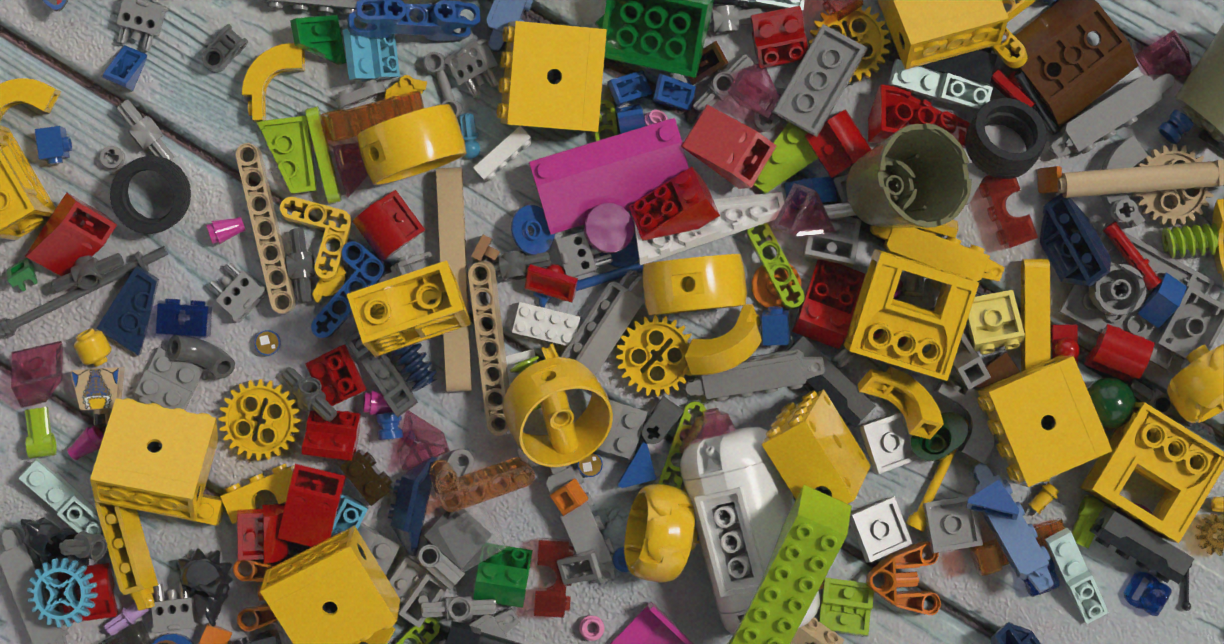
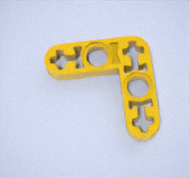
M1001 0L1003 4L1012 5L1011 9L1006 12L1009 18L1008 22L1035 2V0H1018L1019 3L1016 4L1015 0ZM1006 28L1004 35L1007 36L1006 40L990 48L1010 68H1020L1028 59L1026 49ZM1010 47L1015 54L1020 55L1018 58L1011 57L1008 50Z
M296 197L285 198L280 204V212L285 220L325 231L314 269L316 276L320 280L326 282L333 280L338 274L342 260V248L347 243L352 221L350 215L344 210ZM295 204L297 210L303 211V206H306L304 219L301 218V213L293 211L292 215H289L285 207ZM312 210H320L323 213L320 221L313 222L309 219V213ZM327 213H331L330 217L334 220L344 217V222L347 224H342L338 228L336 222L329 220V225H325ZM329 240H338L340 242L339 250L335 252L328 251L326 244ZM323 254L331 258L330 269L333 270L332 272L328 271L326 275H323L322 270L319 269L320 267H325L327 257H322Z

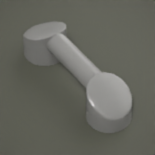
M430 52L424 59V65L427 70L436 73L444 97V102L441 105L449 104L458 118L461 115L462 106L461 103L454 99L445 71L447 68V64L444 63L445 56L438 52Z

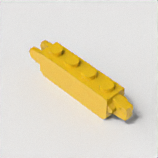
M869 226L871 235H876V237L885 240L884 247L886 252L969 277L975 281L983 278L998 282L1004 272L1005 267L990 260V256L984 254L985 249L972 244L970 248L960 245L961 240L947 236L944 239L938 237V233L925 229Z
M95 502L120 592L123 595H131L132 599L135 600L138 611L154 607L152 593H154L153 587L158 586V581L137 510Z

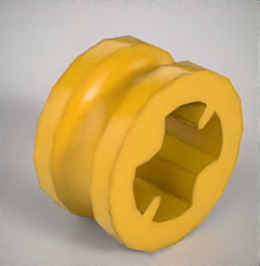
M550 343L548 348L541 347L545 359L559 357L553 343Z

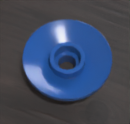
M527 205L520 208L514 214L511 222V233L516 245L523 252L530 255L546 252L551 247L555 234H550L543 208L536 205Z

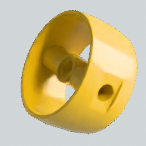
M449 104L432 106L389 119L367 128L357 135L359 150L373 185H381L409 178L449 164L467 154L457 117Z
M741 254L674 259L643 265L642 279L648 315L746 305L747 290Z
M565 357L545 359L523 370L510 384L503 403L507 427L518 447L531 461L546 467L568 466L587 458L605 441L613 421V413L608 396L596 376L581 362ZM586 389L592 391V396L586 410L573 423L574 414L569 407L565 390ZM540 403L548 434L531 435L524 433L523 428L528 416Z

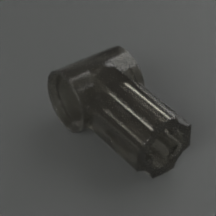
M141 620L121 630V633L111 636L98 644H152V641Z

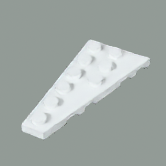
M782 192L713 199L720 216L700 229L644 241L641 239L634 221L640 266L784 217L785 204Z

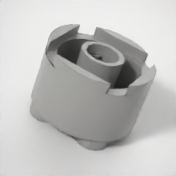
M1111 265L1110 273L1089 287V298L1094 306L1105 314H1129L1137 310L1145 300L1146 287L1144 278L1136 268L1130 265ZM1120 285L1119 290L1122 291L1121 294H1115L1114 286Z

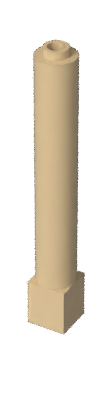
M1224 160L1062 173L1061 178H1058L1057 187L1058 192L1062 193L1064 198L1224 186Z

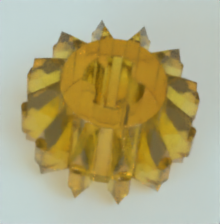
M1211 513L1210 520L1207 517L1201 518L1204 523L1203 526L1196 525V529L1201 530V533L1196 534L1194 537L1197 540H1202L1198 546L1201 549L1206 548L1207 554L1212 555L1216 552L1217 555L1222 556L1224 553V514L1218 517L1216 513ZM1219 530L1221 535H1217V539L1213 538V534Z

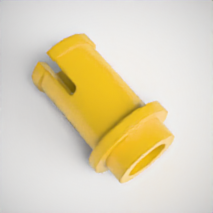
M1049 482L1046 485L1043 484L1042 490L1028 503L1039 515L1054 498H1058L1059 491Z

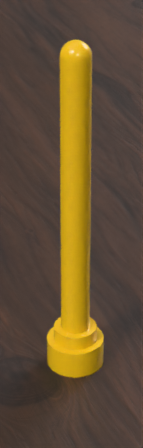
M957 449L940 461L917 512L914 511L912 515H909L906 521L907 525L922 532L925 531L927 523L923 503L933 502Z

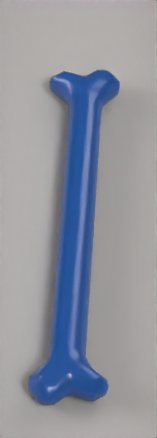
M639 261L627 267L578 280L576 291L623 278L627 271L630 270L643 273V265L640 266ZM535 291L533 292L534 296L539 298V305L542 308L545 307L550 299L554 298Z

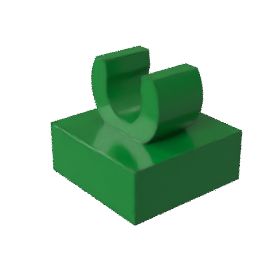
M27 257L6 269L7 280L12 287L18 285L20 290L25 291L26 285L23 281L30 279L35 285L38 283L34 272V264Z

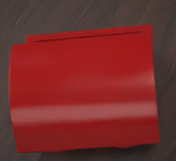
M800 6L751 15L752 38L759 68L800 61L804 58L808 51Z
M846 109L827 120L817 137L810 133L804 135L830 178L853 165L859 158L872 150Z
M396 189L381 200H377L352 221L382 262L425 231V228Z
M1107 324L1099 334L1096 345L1087 355L1084 365L1130 383L1135 378L1140 379L1144 373L1155 343L1142 336L1134 335L1119 327Z
M346 344L305 363L310 376L320 381L321 390L326 394L325 400L331 406L367 390Z
M315 410L310 411L302 444V455L352 461L358 444L361 414L337 411V415L329 422L324 420Z
M285 504L262 505V509L237 510L238 560L264 559V564L280 561L288 555V541L278 539Z
M110 563L87 566L84 574H93V577L88 580L90 584L93 582L97 583V587L92 588L91 592L98 593V596L90 598L95 603V607H87L90 615L87 617L81 615L82 621L117 617L118 609L113 591L115 584ZM59 572L57 579L65 582L71 575ZM77 583L74 591L77 597H79L78 601L80 602L81 589ZM67 586L60 589L61 593L58 599L65 596L64 592ZM63 603L59 604V606H63L64 613H70L74 610L72 606H67Z

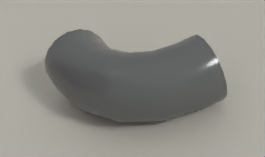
M173 335L168 342V355L170 359L197 364L207 369L216 378H226L235 369L233 358L221 348L195 337Z

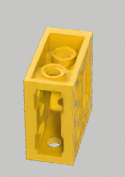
M0 125V238L18 240L47 223L56 207L11 130Z
M874 249L844 346L850 352L948 381L979 282L969 277ZM902 270L943 283L934 311L893 299ZM877 329H882L881 336L873 338L874 332ZM906 336L905 343L898 346V340ZM926 344H930V349L926 353H922L923 347Z
M447 260L347 294L362 343L374 357L471 325L456 277ZM432 300H436L435 303L428 305Z
M1136 402L1130 421L1122 427L1116 428L1108 440L1112 452L1098 457L1080 488L1111 505L1114 509L1120 507V511L1135 520L1140 519L1144 526L1156 532V535L1162 539L1179 543L1224 469V451L1147 403ZM1133 471L1165 490L1152 514L1120 495L1121 490Z

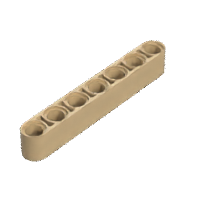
M244 143L236 150V160L270 304L275 312L288 314L296 307V297L292 280L289 278L287 271L286 254L262 153L255 145ZM247 149H253L255 152V157L250 162H245L243 159V154ZM254 173H258L261 181L257 186L252 187L249 184V177ZM258 198L266 200V208L262 211L255 209V201ZM265 222H269L272 225V232L267 236H263L260 231L261 225ZM271 246L276 247L278 250V256L274 260H269L266 256V251ZM276 271H281L284 275V280L279 285H275L272 281V275ZM283 295L287 296L290 301L289 306L284 310L279 308L277 302L280 296Z
M481 261L470 267L468 278L487 428L491 434L501 436L509 431L507 424L504 429L498 428L495 424V418L501 417L505 420L503 403L509 388V378L496 272L490 262ZM479 266L484 267L487 271L485 280L477 276L476 272ZM481 292H486L490 295V303L488 305L480 301ZM484 317H489L493 320L494 324L491 330L483 326ZM487 342L495 344L497 348L495 354L487 352ZM490 367H495L499 370V379L491 378L489 375ZM493 392H498L502 395V404H497L492 400Z

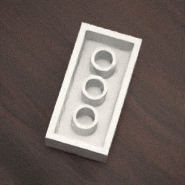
M519 126L473 168L484 181L487 179L491 181L496 176V171L499 169L502 171L508 165L507 162L510 159L514 160L520 155L519 151L522 148L525 150L531 145V137Z
M519 302L512 333L568 346L577 333L581 317Z

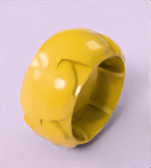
M1224 344L1209 351L1206 345L1193 350L1186 356L1190 364L1177 373L1167 386V393L1171 403L1179 415L1190 423L1206 421L1224 411Z
M653 484L642 488L635 497L629 512L624 540L625 561L632 575L643 580L660 583L672 581L681 574L687 563L690 551L695 549L698 539V532L694 528L695 514L693 503L684 490L675 486Z

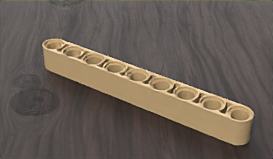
M462 167L437 168L440 262L448 261L456 277L469 316ZM469 325L443 334L447 392L472 391Z

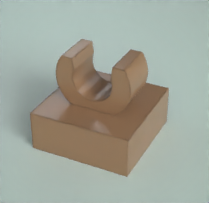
M482 234L471 257L482 261L486 255L496 261L500 251L490 247L493 239Z

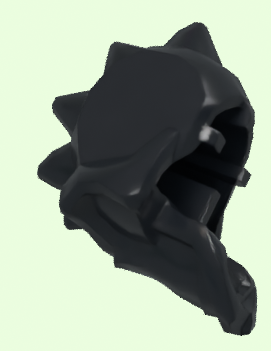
M44 517L36 521L21 519L20 522L25 532L23 542L39 556L41 566L45 562L51 564L52 560L56 558L60 561V564L63 558H68L69 566L72 561L77 560V569L83 565H89V558H78L76 555L61 554L59 544L63 543L64 540L74 539L78 534L74 529H62Z
M197 548L191 558L178 559L181 571V586L184 590L188 589L191 591L192 596L199 595L201 599L207 601L205 615L210 625L214 627L221 607L229 596V583L233 581V578L228 573L232 563H220L219 550L206 557L201 549Z

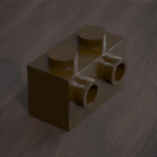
M360 450L353 456L352 461L347 460L340 466V469L369 505L372 506L394 489L390 485L393 482L384 471L380 472L375 466L377 462L368 451L365 453L363 450Z

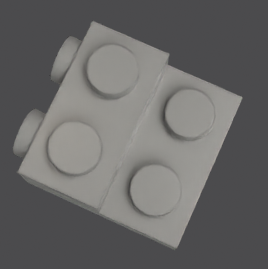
M158 347L135 393L140 395L138 400L145 404L157 403L164 408H181L186 410L205 368L186 361L172 360L168 355V350Z

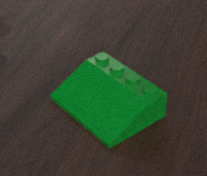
M606 0L602 29H607L604 58L696 78L714 0Z

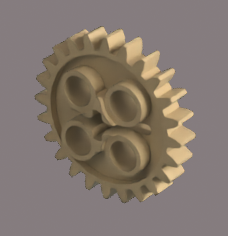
M1176 144L1171 145L1169 150L1164 145L1160 147V153L1156 149L1151 150L1152 158L1147 156L1143 159L1146 164L1139 163L1136 166L1169 165L1175 162L1180 164L1202 162L1204 156L1194 158L1196 150L1194 149L1186 153L1187 146L1185 145L1181 146L1179 151ZM1212 187L1194 188L1195 193L1192 197L1186 194L1185 189L1137 192L1132 194L1133 197H1140L1141 199L1136 203L1137 206H1145L1142 214L1151 212L1150 220L1154 221L1159 217L1160 225L1165 224L1168 219L1170 226H1175L1176 220H1178L1180 225L1186 223V218L1189 221H1194V213L1202 215L1203 211L1200 207H1209L1210 204L1205 199L1211 198L1214 195L1208 192V188ZM1165 196H1169L1173 200V205L1170 209L1166 208L1163 204ZM1180 198L1184 200V202H1185L1184 205H1182V204L1180 203V202H1181Z

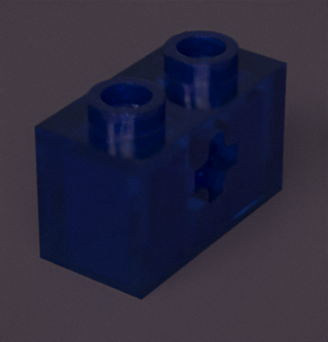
M165 299V304H157L156 334L211 337L212 307L205 306L206 301L190 300V305H180V299ZM184 311L186 315H190V320L185 322L179 320V315H183Z

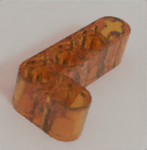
M412 91L347 110L337 109L321 114L327 139L341 141L356 137L360 132L381 122L424 109L421 92Z
M520 457L500 462L461 477L457 476L450 463L446 460L435 461L429 470L436 497L442 507L448 512H456L527 487L535 479L533 468L530 464L522 461ZM448 471L445 477L439 478L441 473ZM502 477L498 483H493L496 478ZM478 485L475 491L469 492L471 487ZM454 494L452 499L445 500L448 495Z
M1062 518L1033 526L1038 535L1035 539L1039 546H1044L1047 551H1050L1045 539L1065 529ZM996 538L983 542L982 546L969 548L976 572L981 576L999 572L1003 569L1002 566L1010 564Z

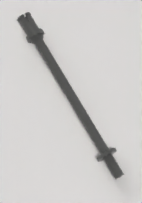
M164 246L144 256L141 252H136V260L105 274L104 279L101 280L100 285L95 289L85 290L78 287L14 319L6 317L1 319L0 339L6 336L12 337L15 335L17 328L132 273L137 265L148 272V264L168 255Z

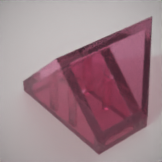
M1175 29L1163 35L1135 55L1148 76L1165 75L1166 73L1170 75H1190L1193 70L1189 49Z
M758 64L741 69L727 91L738 105L765 118L770 117L781 98L766 67L759 68Z
M358 142L333 146L338 172L347 197L368 176Z
M794 183L772 228L794 237L836 232L816 190Z
M409 410L406 411L402 428L403 438H400L397 450L403 471L419 465L431 457H438L450 452L444 432Z

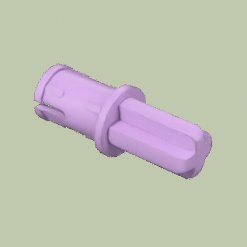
M136 603L128 608L124 607L122 612L105 623L104 627L108 634L114 636L128 625H134L136 623L135 620L150 611L151 608L138 611Z

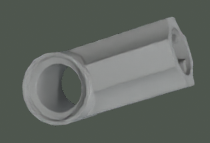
M434 545L422 547L417 554L419 565L429 571L449 590L465 574ZM425 550H431L435 553L436 560L434 563L427 564L423 561L422 554Z

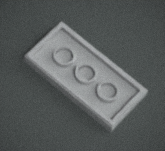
M823 24L772 112L817 137L868 50L867 47Z

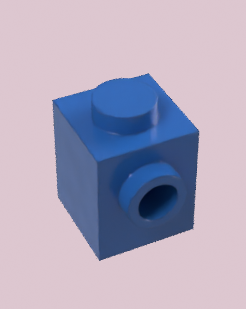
M54 126L35 129L39 160L47 161L48 165L63 163L62 159L70 158L69 151H72V141L70 136H67L66 128Z
M781 306L768 307V310L763 311V345L789 344V310H783Z

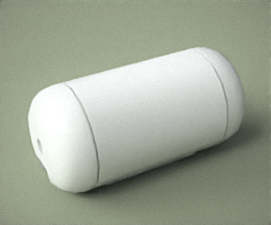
M760 427L740 428L703 438L689 445L683 452L680 461L685 489L693 503L695 527L698 532L720 620L724 628L732 635L737 630L757 591L776 546L782 526L795 503L792 492L761 445L766 438L768 430ZM819 591L799 628L808 624L817 614L820 605Z

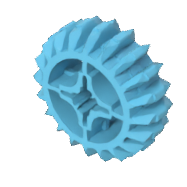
M56 558L52 560L51 564L48 562L43 563V570H35L38 578L32 577L29 580L35 587L27 588V592L34 593L33 597L28 598V603L35 601L36 606L31 611L36 612L40 610L39 620L47 616V625H51L55 621L56 627L60 628L64 622L67 627L73 625V620L76 623L82 621L81 615L85 617L90 615L87 607H95V603L90 598H96L98 593L91 592L92 588L97 587V583H89L88 579H91L93 574H84L87 566L83 565L77 569V560L72 561L69 566L68 558H63L61 564ZM55 572H64L71 575V577L65 582H61L58 579L54 580L51 575ZM77 583L81 589L80 602L78 601L79 597H77L74 591ZM45 584L46 588L50 592V598L48 602L46 601L44 596ZM67 586L64 592L65 596L58 599L61 593L60 589ZM63 603L67 606H72L74 610L70 613H61L54 610V608Z

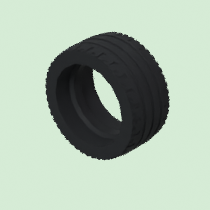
M997 98L984 104L975 114L967 129L965 148L970 160L979 170L995 178L1011 179L1022 176L1033 167L1044 149L1047 133L1042 118L1028 104L1012 98ZM998 124L1013 129L1024 141L1026 151L1010 153L999 149L990 141L985 132V126Z
M144 156L127 163L116 174L110 188V203L116 217L127 228L143 234L159 233L171 228L184 217L191 201V186L187 176L176 163L163 157ZM141 171H155L165 177L171 185L174 196L173 206L169 213L161 218H146L138 213L130 202L128 194L129 182L134 175Z

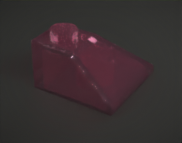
M62 341L12 352L11 389L21 408L47 402L63 377Z
M719 408L704 411L705 415L698 416L679 447L680 452L683 453L693 443L736 431L729 414L721 410L719 411Z

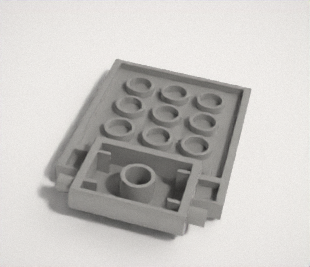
M1101 231L1099 237L1111 257V265H1129L1107 235ZM1125 233L1143 258H1147L1150 261L1148 264L1160 279L1167 272L1187 286L1179 308L1157 328L1137 314L1142 305L1129 314L1108 315L1099 311L1090 300L1089 286L1072 285L1058 312L1099 334L1109 324L1134 335L1142 336L1155 343L1150 362L1167 370L1176 355L1184 360L1180 367L1184 369L1190 364L1186 356L1202 345H1206L1210 351L1224 326V293H1220L1217 300L1208 296V293L1215 282L1214 280ZM1120 285L1114 286L1115 294H1121L1122 291L1119 290ZM1146 287V297L1144 302L1147 300V298L1154 290V288L1148 290Z

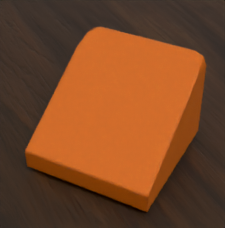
M1061 166L1037 170L1039 193L1058 192L1057 181L1058 178L1062 177Z
M576 479L569 481L549 495L563 516L588 500V496Z
M208 623L199 644H228L233 632L217 625L213 627Z

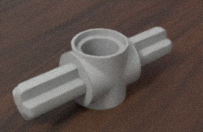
M735 5L714 7L708 29H713L716 34L737 32L740 25L752 24L751 15L760 14L762 10L757 8L738 11Z
M744 54L729 69L724 68L707 85L708 90L694 103L693 106L696 111L701 114L707 104L713 106L718 100L723 102L740 85L739 79L754 65L753 61ZM721 78L727 79L730 82V89L727 91L719 90L717 81Z
M129 100L122 102L117 107V110L131 126L128 132L136 143L144 150L149 148L154 156L173 160L174 155L160 139L163 133L149 116L143 118Z
M471 596L446 597L443 602H423L421 604V615L423 618L446 617V621L472 619V615H493L496 613V602L494 599L472 600ZM457 601H462L465 604V612L460 616H456L452 612V606Z

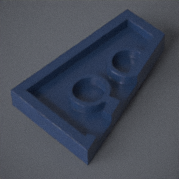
M137 265L96 329L140 356L159 279Z

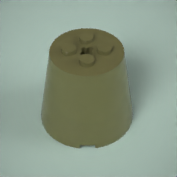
M1224 23L1175 96V100L1182 107V111L1190 117V120L1200 129L1204 127L1209 131L1208 134L1217 142L1221 140L1224 142Z
M928 123L905 126L853 164L846 182L848 201L855 214L862 221L875 227L929 228L946 224L956 218L964 209L971 192L972 179H969L968 157L958 140L939 126Z

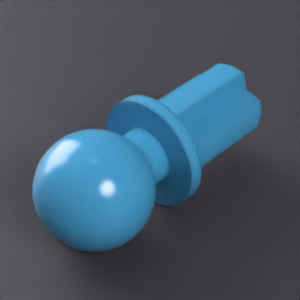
M464 113L459 117L467 152L464 157L474 159L480 154L481 150L479 143L474 140L479 137V133L476 132L474 115L472 113Z

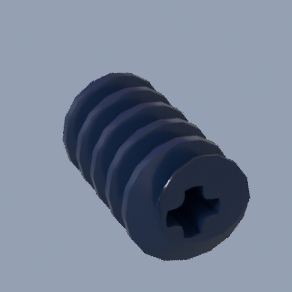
M421 343L413 344L391 353L392 357L400 356L396 362L397 366L405 365L401 374L410 373L406 382H415V385L411 388L412 392L418 391L437 380L432 378L437 373L436 369L428 371L432 362H423L427 353L417 352L422 346Z

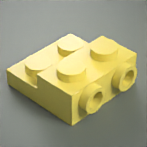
M1013 290L976 296L974 298L967 320L973 349L976 352L980 351L982 355L993 353L995 348L1005 346L1006 350L1018 348L1020 343L1024 341L1025 333Z

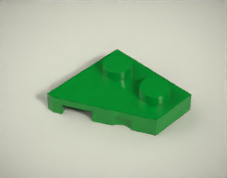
M338 15L290 20L295 46L337 65L347 63Z

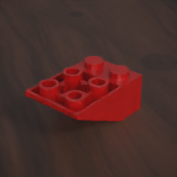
M707 104L681 147L738 189L752 188L775 150L776 145L758 131Z
M693 167L681 172L629 206L643 241L700 229L720 216L707 184Z
M66 192L25 257L60 276L71 273V267L75 266L78 258L93 256L104 246L117 224L104 213Z
M817 259L792 332L839 349L847 336L866 274L838 263Z
M295 464L278 539L313 547L331 538L346 476Z

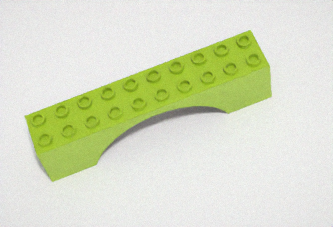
M803 485L782 526L776 546L757 591L737 630L727 644L791 643L847 537L851 505Z

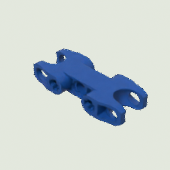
M359 0L355 4L356 11L347 17L348 31L358 36L388 38L392 34L424 35L430 40L449 41L463 40L470 36V28L480 22V8L473 3L450 0L439 1L436 5L405 4L402 0ZM367 4L374 9L362 11L361 8ZM465 9L470 10L474 14V20L470 21L466 17L461 16V11ZM409 16L417 18L418 23L413 22ZM357 18L359 21L367 23V27L365 29H358L354 25V19ZM458 28L465 29L464 33L461 34L456 33L454 30Z

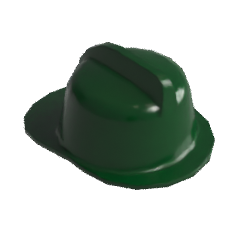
M954 412L942 413L944 425L931 439L912 435L911 448L913 453L925 461L945 459L965 441L968 435V425L965 419Z

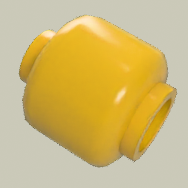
M90 328L75 337L76 341L73 346L84 365L93 364L94 367H97L108 361L106 356L110 354L112 348L102 331Z

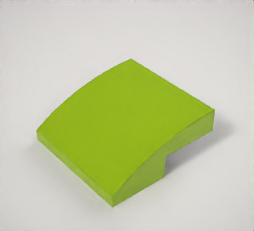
M825 577L818 621L836 633L867 637L869 635L871 610L873 609L874 591L868 587L867 583Z

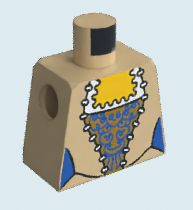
M124 367L71 370L80 410H93L94 425L108 424V409L113 408L116 398L122 399Z

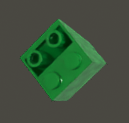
M485 543L482 546L473 600L494 599L496 604L523 608L533 550Z

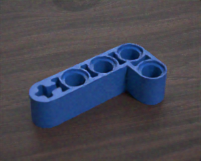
M348 242L342 248L343 259L356 271L312 321V332L319 338L331 337L352 314L347 294L351 293V285L354 282L359 281L363 288L379 283L381 277L385 275L386 268L384 263L358 242ZM353 246L359 247L361 255L357 260H351L348 256V251ZM375 262L379 265L380 272L377 276L371 277L367 273V267ZM340 300L344 301L347 306L346 312L342 315H338L334 310L335 303ZM327 312H329V314L332 317L338 319L337 323L335 322V320H331L329 322V324L327 325V328L329 329L328 332L319 331L321 328L319 322H327L330 318V316L326 315Z

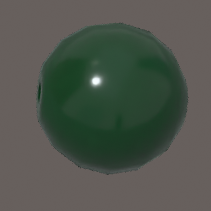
M1103 378L1095 381L1087 388L1103 429L1119 428L1130 421L1136 401L1132 390L1126 383L1119 379Z

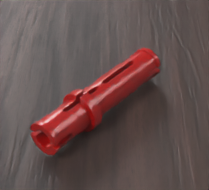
M1116 221L1102 230L1128 264L1142 274L1148 290L1161 283L1162 280L1148 264L1150 261L1147 258H1143Z

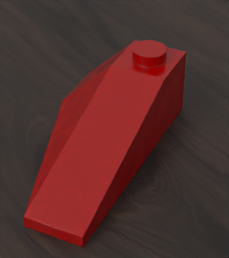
M881 84L878 87L868 117V142L880 144L905 126L928 123L948 131L958 140L963 149H966L965 137L970 123L948 111L942 112L931 106V102L925 99L921 101L913 97L911 92L904 88Z

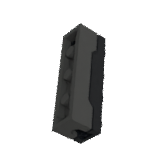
M800 336L788 349H798L804 353V357L823 358L824 374L807 379L803 386L809 392L813 389L816 392L824 389L847 426L850 424L855 428L876 407L804 336Z
M1106 505L1095 520V524L1089 530L1097 536L1095 541L1106 548L1110 544L1117 548L1115 553L1127 560L1130 556L1135 558V564L1147 572L1152 568L1157 571L1155 576L1166 583L1172 580L1179 584L1194 561V558Z

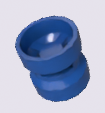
M1175 109L1170 114V119L1158 127V131L1166 140L1172 144H1177L1182 139V134L1189 132L1194 124L1184 113Z
M395 413L376 414V421L382 428L378 431V440L403 438V430L398 427L400 425L399 422L402 420L401 416L397 417Z

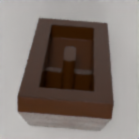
M717 41L703 48L696 78L688 76L692 85L727 67L728 61Z

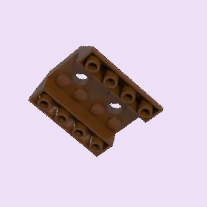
M1059 0L1015 35L1025 47L1028 58L1026 63L1018 69L1024 72L1035 91L1046 103L1047 110L1059 128L1139 66L1130 43L1095 0ZM1089 32H1094L1099 36L1097 46H1092L1087 42L1086 37ZM1011 47L1008 49L1011 57L1014 56L1018 58L1020 56L1019 54H1015L1012 51ZM1054 63L1059 67L1060 71L1057 77L1048 75V64Z

